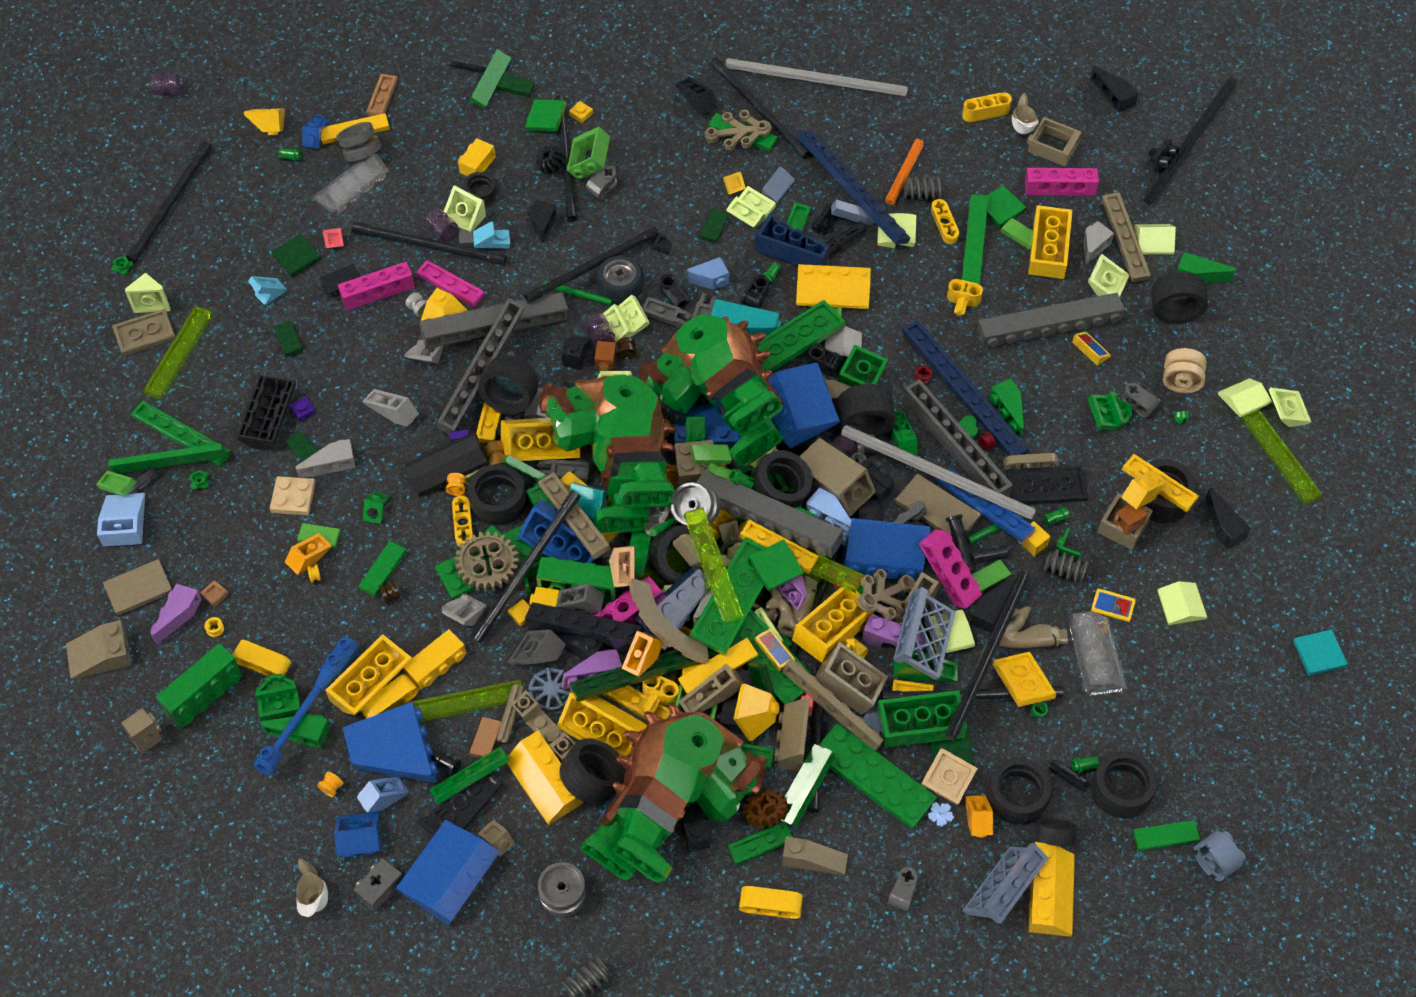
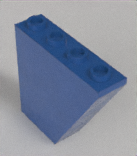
M410 702L342 727L353 766L358 771L433 783L437 782L436 774L438 773L436 763L431 760L433 750L430 743L427 744L426 742L428 732L425 725L422 726L421 719H423L421 709L419 707L416 708Z

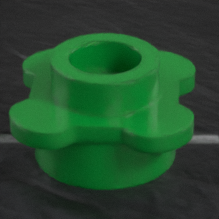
M118 257L114 260V265L111 268L113 271H118L121 275H125L129 268L133 267V262L128 261L126 257Z
M202 471L192 473L190 475V488L192 490L207 488L209 486V482H207L209 474Z

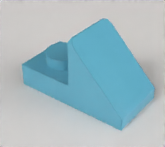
M493 221L473 231L474 248L509 249V230H494Z
M251 276L248 281L255 291V296L264 305L287 291L286 287L277 278Z

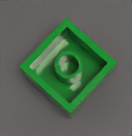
M854 344L839 374L838 382L851 387L862 384L878 385L886 369L888 359Z

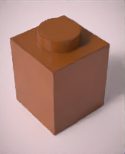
M597 341L595 370L614 371L616 343Z
M1129 504L1117 511L1114 522L1125 535H1128L1145 524L1148 514L1143 506L1135 509Z

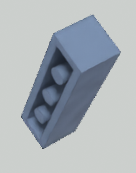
M837 199L831 206L832 215L855 222L862 221L865 225L872 226L874 223L860 206Z

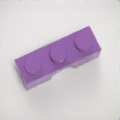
M871 614L864 628L862 641L880 648L883 643H889L897 647L902 625ZM918 634L916 639L919 645H924L921 635Z

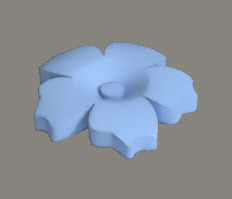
M936 802L932 804L931 813H928L929 819L933 823L937 821V826L940 827L946 825L947 822H952L954 818L952 812H949L951 806L948 803H942L940 807Z

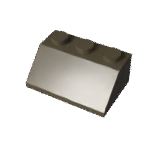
M841 642L836 644L815 675L824 688L832 691L835 697L861 715L874 706L888 677Z
M810 698L787 703L784 705V712L780 711L779 724H782V730L777 731L776 741L780 743V749H775L774 761H778V769L799 771L803 765Z

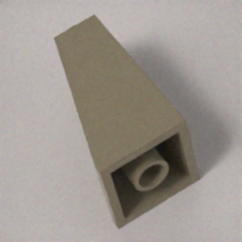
M821 438L799 456L807 463L813 476L812 487L816 490L821 488L835 495L849 517L876 492L865 467Z

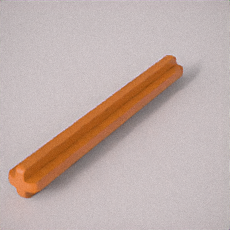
M916 139L885 198L886 204L894 205L924 146L923 140Z

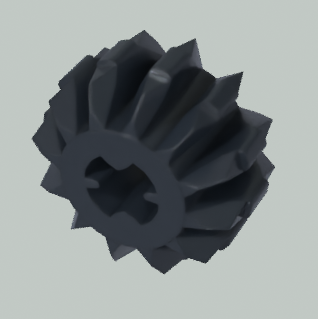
M550 145L545 147L543 151H540L541 153L537 156L536 164L543 173L552 175L557 173L559 169H562L561 166L565 164L566 156L559 147Z

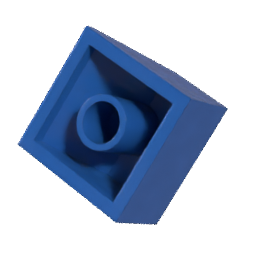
M379 811L337 817L334 829L337 857H352L360 853L370 855L380 851Z

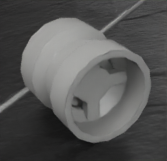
M414 292L407 298L405 304L409 309L414 310L415 315L422 317L427 300H423L422 295Z

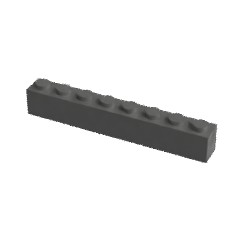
M562 292L542 296L529 304L525 300H517V303L525 307L513 331L567 320L568 308ZM504 304L420 321V333L425 349L472 340L471 338L486 337Z
M1118 292L981 319L978 320L977 333L983 348L995 347L1001 344H1011L1016 341L1065 333L1070 330L1100 326L1110 322L1116 323L1122 320L1125 309Z
M510 298L507 299L440 416L436 426L437 429L450 435L449 432H455L479 392L478 384L482 373L487 365L500 355L521 318L525 306Z
M919 379L907 386L904 390L903 401L974 482L1010 497L1013 484Z
M706 469L696 482L710 486L716 491L720 499V510H725L733 516L747 521L750 519L772 532L800 544L804 548L816 551L822 556L832 558L843 542V529L743 485L733 484L731 480L714 475Z

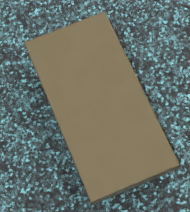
M919 474L912 479L895 499V503L907 511L910 510L911 504L915 503V501L920 500L924 502L927 512L921 520L933 528L947 531L949 534H951L946 518L962 514L964 530H967L968 533L981 516L979 512Z

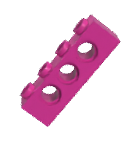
M1027 168L1025 193L1026 195L1096 196L1099 183L1097 168Z
M407 262L338 284L346 311L415 288L413 276Z
M935 529L919 543L955 607L966 609L982 595L979 584L973 579L970 568L964 563L961 552L955 547L952 542V536L947 531Z
M649 576L640 580L651 584L654 600L663 594ZM629 590L623 592L614 602L608 603L601 612L594 614V616L635 624L637 622L635 618L639 615L640 611L636 604L633 603ZM628 608L627 611L621 612L622 609Z

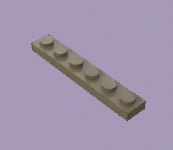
M1120 193L1102 195L1101 200L1132 282L1150 280L1149 269Z
M553 472L538 481V485L557 511H559L569 491ZM577 503L573 510L569 512L565 521L593 559H596L611 548Z
M793 659L786 663L782 673L855 737L874 751L880 747L884 740L876 730H872L845 703H841L832 691L824 688L816 677L808 674L800 663L795 662Z

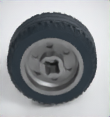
M610 257L603 261L597 269V289L602 296L611 299L614 303H622L631 295L637 298L644 287L642 267L631 257Z

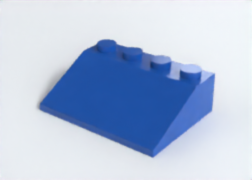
M818 363L777 371L768 378L769 381L767 382L783 401V408L781 412L774 416V420L779 433L783 437L782 440L790 448L840 423Z
M693 405L686 414H683V420L680 423H674V427L677 429V432L674 433V448L675 443H686V416H705V441L713 440L714 445H728L730 450L742 437L737 431H732L722 418L721 411L712 405Z
M852 518L842 554V573L862 576L870 575L873 577L878 569H883L889 579H900L903 575H909L914 581H917L921 572H923L926 557L919 543L930 534V526Z
M445 820L396 887V890L448 926L500 851L483 839Z

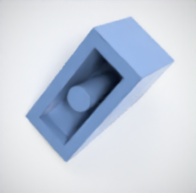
M718 257L687 269V280L689 283L713 290L729 284V272L721 258Z
M399 777L370 780L357 798L366 812L370 813L384 810L405 797L409 791Z

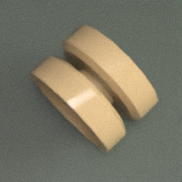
M1182 348L1170 351L1166 355L1164 363V385L1168 389L1179 393L1199 391L1205 383L1207 363L1205 356L1194 349Z

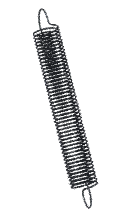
M453 60L450 65L451 67L455 66L454 68L459 67L460 69L463 68L464 70L467 69L478 73H484L486 67L472 64L469 66L468 64H461Z

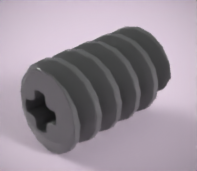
M908 177L904 183L905 200H907L908 195L911 196L912 200H914L915 195L918 196L919 200H921L922 195L925 196L926 200H928L929 195L932 196L933 200H935L936 195L940 199L941 182L939 177H936L934 182L932 177H929L927 182L924 177L921 178L920 182L917 177L914 178L913 182Z
M1056 550L1053 554L1050 551L1044 571L1047 572L1051 567L1053 575L1059 570V577L1066 573L1067 580L1074 576L1075 583L1079 579L1082 582L1089 561L1086 560L1082 565L1081 558L1074 562V555L1066 559L1065 552L1059 556V550Z
M598 956L595 957L596 964L589 961L587 964L588 969L584 966L580 968L581 974L575 971L573 973L574 979L570 976L566 977L567 985L561 981L563 988L570 997H578L579 995L587 997L586 990L594 993V984L601 988V979L606 983L609 982L607 978L609 971Z

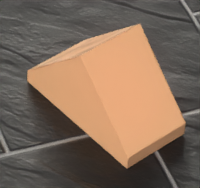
M634 546L614 548L609 560L614 586H629L631 579H634Z

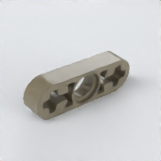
M1055 453L1008 456L1003 459L1004 470L1007 471L1012 469L1058 467L1059 461Z

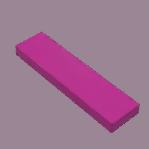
M428 260L416 272L418 277L452 294L474 308L485 296L483 290Z

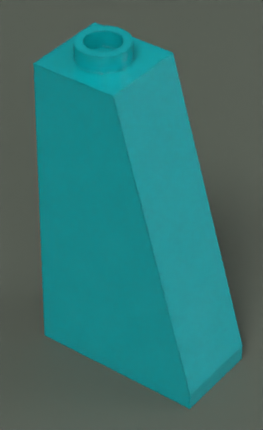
M717 299L711 312L712 316L719 318L728 317L729 322L736 325L741 321H748L749 324L745 330L748 334L761 332L767 336L781 327L782 321H779V313Z

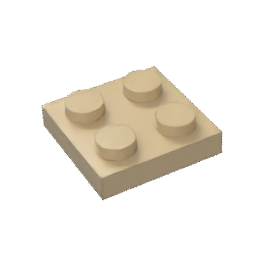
M277 476L270 504V512L309 516L315 480Z
M941 748L921 785L958 805L978 768Z

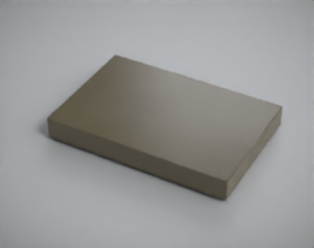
M166 309L112 325L123 357L176 340Z
M159 559L103 582L117 616L162 598L172 590Z

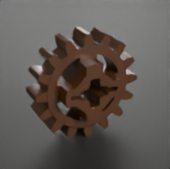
M767 789L765 793L759 790L758 795L752 794L753 798H747V804L743 805V814L748 825L752 824L753 828L760 825L761 830L767 825L769 828H772L774 823L779 825V819L785 820L784 814L789 812L787 800L783 793L779 794L778 790H775L773 793H771L770 789Z

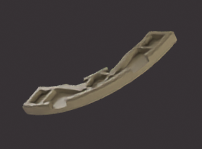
M632 578L629 586L633 603L636 604L640 611V617L652 633L668 647L672 646L682 652L681 655L696 662L706 664L708 661L707 646L679 631L664 617L655 603L650 583Z

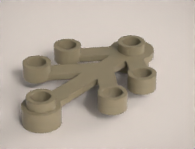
M742 110L739 113L740 120L752 125L745 126L734 119L732 113L725 112L722 115L723 122L735 128L716 130L710 127L705 131V139L708 143H715L719 137L735 135L732 139L729 138L724 141V148L726 150L734 149L740 140L743 148H749L759 136L766 137L769 135L771 124L764 120L758 121L750 116L748 110Z
M878 569L873 577L865 575L860 582L864 588L863 594L857 598V603L863 611L872 612L875 610L882 613L886 620L892 621L897 616V612L901 615L905 614L908 603L890 596L899 592H910L915 581L911 576L903 575L898 580V584L884 590L887 573L883 569ZM875 579L877 581L876 594L873 595L871 591ZM881 601L883 603H886L890 606L895 607L896 610L892 607L887 608L881 604H878L877 602Z

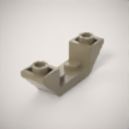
M683 534L673 541V546L691 567L711 570L720 569L723 571L727 570L741 543H735V545L727 549V556L718 555L715 557L710 556L709 553H699V539L692 538V535Z
M525 690L510 704L534 733L536 731L540 732L554 754L563 761L569 750L576 743L558 728L544 713L537 701Z

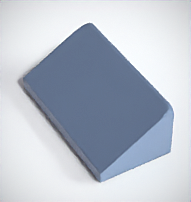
M780 166L763 187L762 195L777 204L794 183L795 179Z

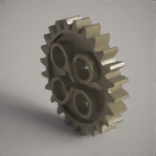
M487 531L486 536L479 532V537L472 534L471 541L465 539L466 545L460 544V550L456 551L455 564L457 565L455 567L456 571H459L458 577H463V583L469 582V588L476 585L477 591L481 587H484L485 592H487L488 587L495 591L496 585L502 588V582L509 584L508 577L513 578V572L518 571L516 566L519 565L518 552L515 545H511L510 539L505 541V535L498 538L497 532L493 536H490L489 531ZM482 547H485L487 551L488 561L490 563V569L492 573L491 576H489L487 572ZM493 549H498L497 552H491ZM474 553H478V554H479V555L476 556V557L471 556V555L474 554ZM497 566L503 567L501 569H495V567ZM478 570H482V571H483V572L480 573V574L475 573V572L478 571Z

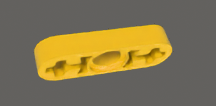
M942 199L934 200L931 206V213L942 239L948 244H954L958 241L959 230L948 204ZM942 219H947L950 223L943 224L940 221Z
M457 496L452 501L455 539L459 547L460 544L466 545L465 541H462V532L466 533V539L470 541L473 534L469 499L465 496ZM460 503H463L464 512H460ZM462 518L468 520L466 525H459L457 522Z

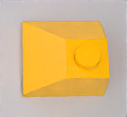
M250 109L244 111V115L262 132H268V135H278V132L283 131L285 109Z
M436 288L427 300L421 321L468 310L452 294Z
M741 684L733 719L747 739L753 741L775 723L776 716L779 713V703L772 694L747 684Z

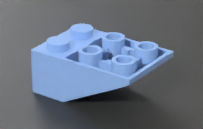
M819 488L806 502L807 511L816 514L818 519L843 529L842 544L845 546L851 519L835 495Z
M145 493L127 494L125 497L121 495H106L98 518L97 536L103 547L142 544Z

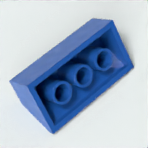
M541 499L533 506L517 538L534 547L557 514V509ZM565 520L542 552L547 557H555L560 560L571 559L580 563H594L596 560L593 559Z

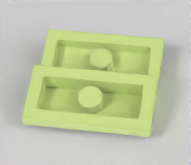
M747 186L739 198L735 197L726 211L749 226L756 228L777 205L774 201Z
M904 213L889 214L911 238L908 244L898 245L914 247L916 215ZM878 226L877 245L895 248L896 244Z
M633 295L629 296L619 306L616 304L612 305L601 315L617 343L621 338L632 337L650 324L637 298Z
M963 609L955 611L945 653L975 647L973 635ZM946 613L941 614L944 622L947 621L948 617ZM935 615L930 616L933 624L937 625L938 621ZM939 626L935 629L939 638H942L943 633ZM929 630L928 632H929V634H930V636H931V642H932V641H935L934 638H933V636H932V634H931V632H930V630ZM936 643L932 644V646L936 652V655H938L939 649Z

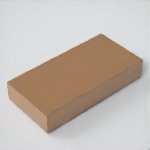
M482 717L469 752L470 756L482 758L494 750L501 721Z

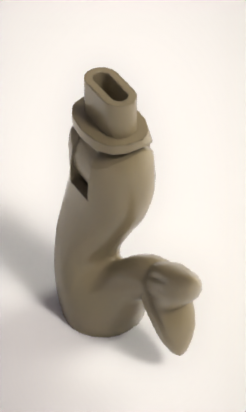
M804 576L803 578L807 596L800 611H797L791 603L789 605L778 589L775 588L770 591L772 599L767 602L766 608H779L780 619L777 628L781 634L787 637H793L796 625L810 614L818 583L809 576Z
M1027 606L1020 610L1015 608L1011 617L1013 620L1009 622L999 646L1015 649L1059 646V644L1068 643L1067 630H1061L1057 626L1053 628V626L1047 624L1034 625L1018 632L1023 627L1031 611V607Z

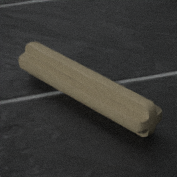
M518 684L512 686L496 740L501 743L508 742L517 714L510 703L524 691V687Z

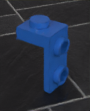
M317 115L303 125L302 146L319 149L321 147V130L330 123V119Z

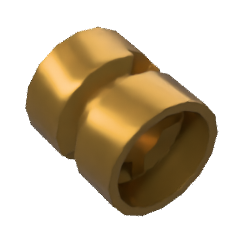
M493 441L485 445L484 454L488 464L503 465L502 459L505 454L502 441Z

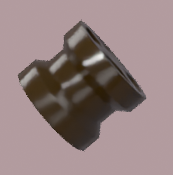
M624 337L618 340L620 358L628 360L636 357L635 339Z
M394 580L390 581L387 585H379L385 604L389 603L391 599L400 598Z

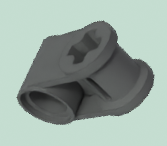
M605 166L604 169L587 182L585 189L596 198L603 199L617 185L616 169L612 166Z
M1137 383L1127 384L1125 393L1121 397L1123 402L1127 401L1131 409L1144 418L1148 417L1159 405L1157 397Z
M905 867L901 869L895 886H893L890 893L888 905L908 912L918 878L917 872L913 868ZM907 877L911 878L909 882H905Z

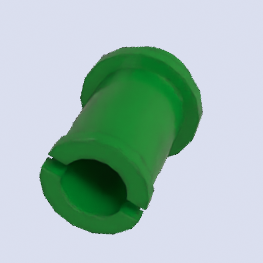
M279 148L278 153H285L278 154L279 159H290L297 162L302 157V152L298 148Z
M773 262L768 270L762 274L768 277L769 285L775 282V277L781 270V266Z
M733 469L729 474V480L733 484H740L749 489L754 485V482H752L754 478L743 474L739 469Z
M1059 507L1058 510L1043 515L1047 526L1062 520L1067 521V518L1070 517L1066 507Z
M1097 756L1081 759L1075 757L1071 761L1072 770L1077 773L1096 769V765H1099Z

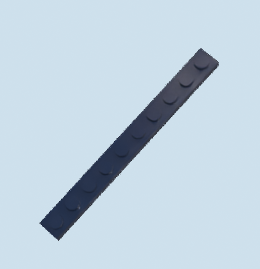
M811 130L799 131L797 138L893 243L908 244L911 238L906 231L885 211V208L875 200V197L865 189V186L855 178V175L850 173L846 166L836 158V155L826 147V144L816 136V133Z
M916 320L902 329V333L986 431L993 436L1008 456L1027 454L1029 448L920 322Z

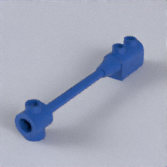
M342 637L331 654L327 656L326 661L320 668V673L311 693L273 746H265L253 762L254 767L265 775H271L277 771L278 763L282 759L280 749L318 695L360 656L359 646L354 640Z

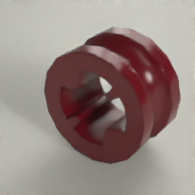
M920 366L916 369V381L920 379L924 384H928L931 381L932 371L929 367Z
M989 432L978 436L979 445L985 451L995 446V440Z

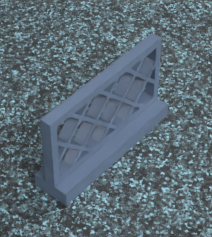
M920 587L910 593L893 660L899 664L905 662L937 680L940 677L955 611L927 595L928 590ZM925 602L930 604L933 611L928 613ZM940 611L948 615L947 621H943ZM929 615H935L938 621L937 625L933 624ZM921 618H925L929 628H923ZM939 626L943 633L942 638H939L935 629ZM930 630L935 641H929L926 631ZM918 634L921 635L924 645H919L916 639ZM936 643L939 649L938 655H935L931 646ZM926 647L930 658L925 659L921 648ZM915 650L920 659L919 662L911 658ZM932 660L935 666L934 671L929 668L927 661Z
M1030 843L1027 848L1009 847L962 911L966 915L992 918L995 923L1001 924L1048 860V857L1034 843Z

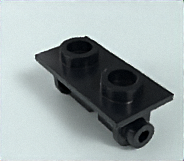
M833 203L826 204L820 213L821 217L818 216L812 223V230L816 232L821 231L823 236L828 233L839 218L831 214Z

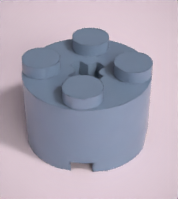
M1215 831L1194 847V851L1197 850L1198 852L1195 857L1201 868L1209 876L1211 874L1217 877L1215 880L1223 881L1242 867L1243 861L1246 859L1244 852L1237 848L1233 842V837L1227 831L1223 833Z

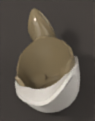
M1023 93L1017 107L1013 111L1012 125L1018 133L1029 134L1037 126L1038 117L1035 111L1028 106V97Z
M300 858L298 860V869L303 875L296 888L297 911L302 916L310 917L326 906L328 902V889L325 881L318 877L316 869Z

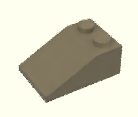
M121 620L100 625L66 643L71 680L132 665L127 631Z

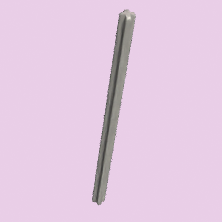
M731 58L726 60V67L728 69L906 96L908 87Z
M845 425L842 429L841 434L849 439L1029 519H1032L1035 515L1036 509L848 425Z

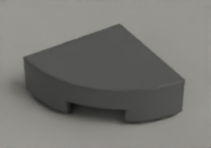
M459 229L460 246H474L472 232Z

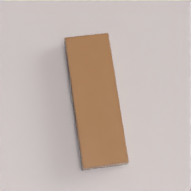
M380 75L366 110L368 116L380 115L386 112L398 81L397 76Z

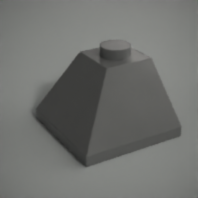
M551 630L527 631L508 663L510 665L555 661L562 655V650L566 644Z

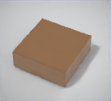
M214 580L200 592V595L215 608L229 593Z

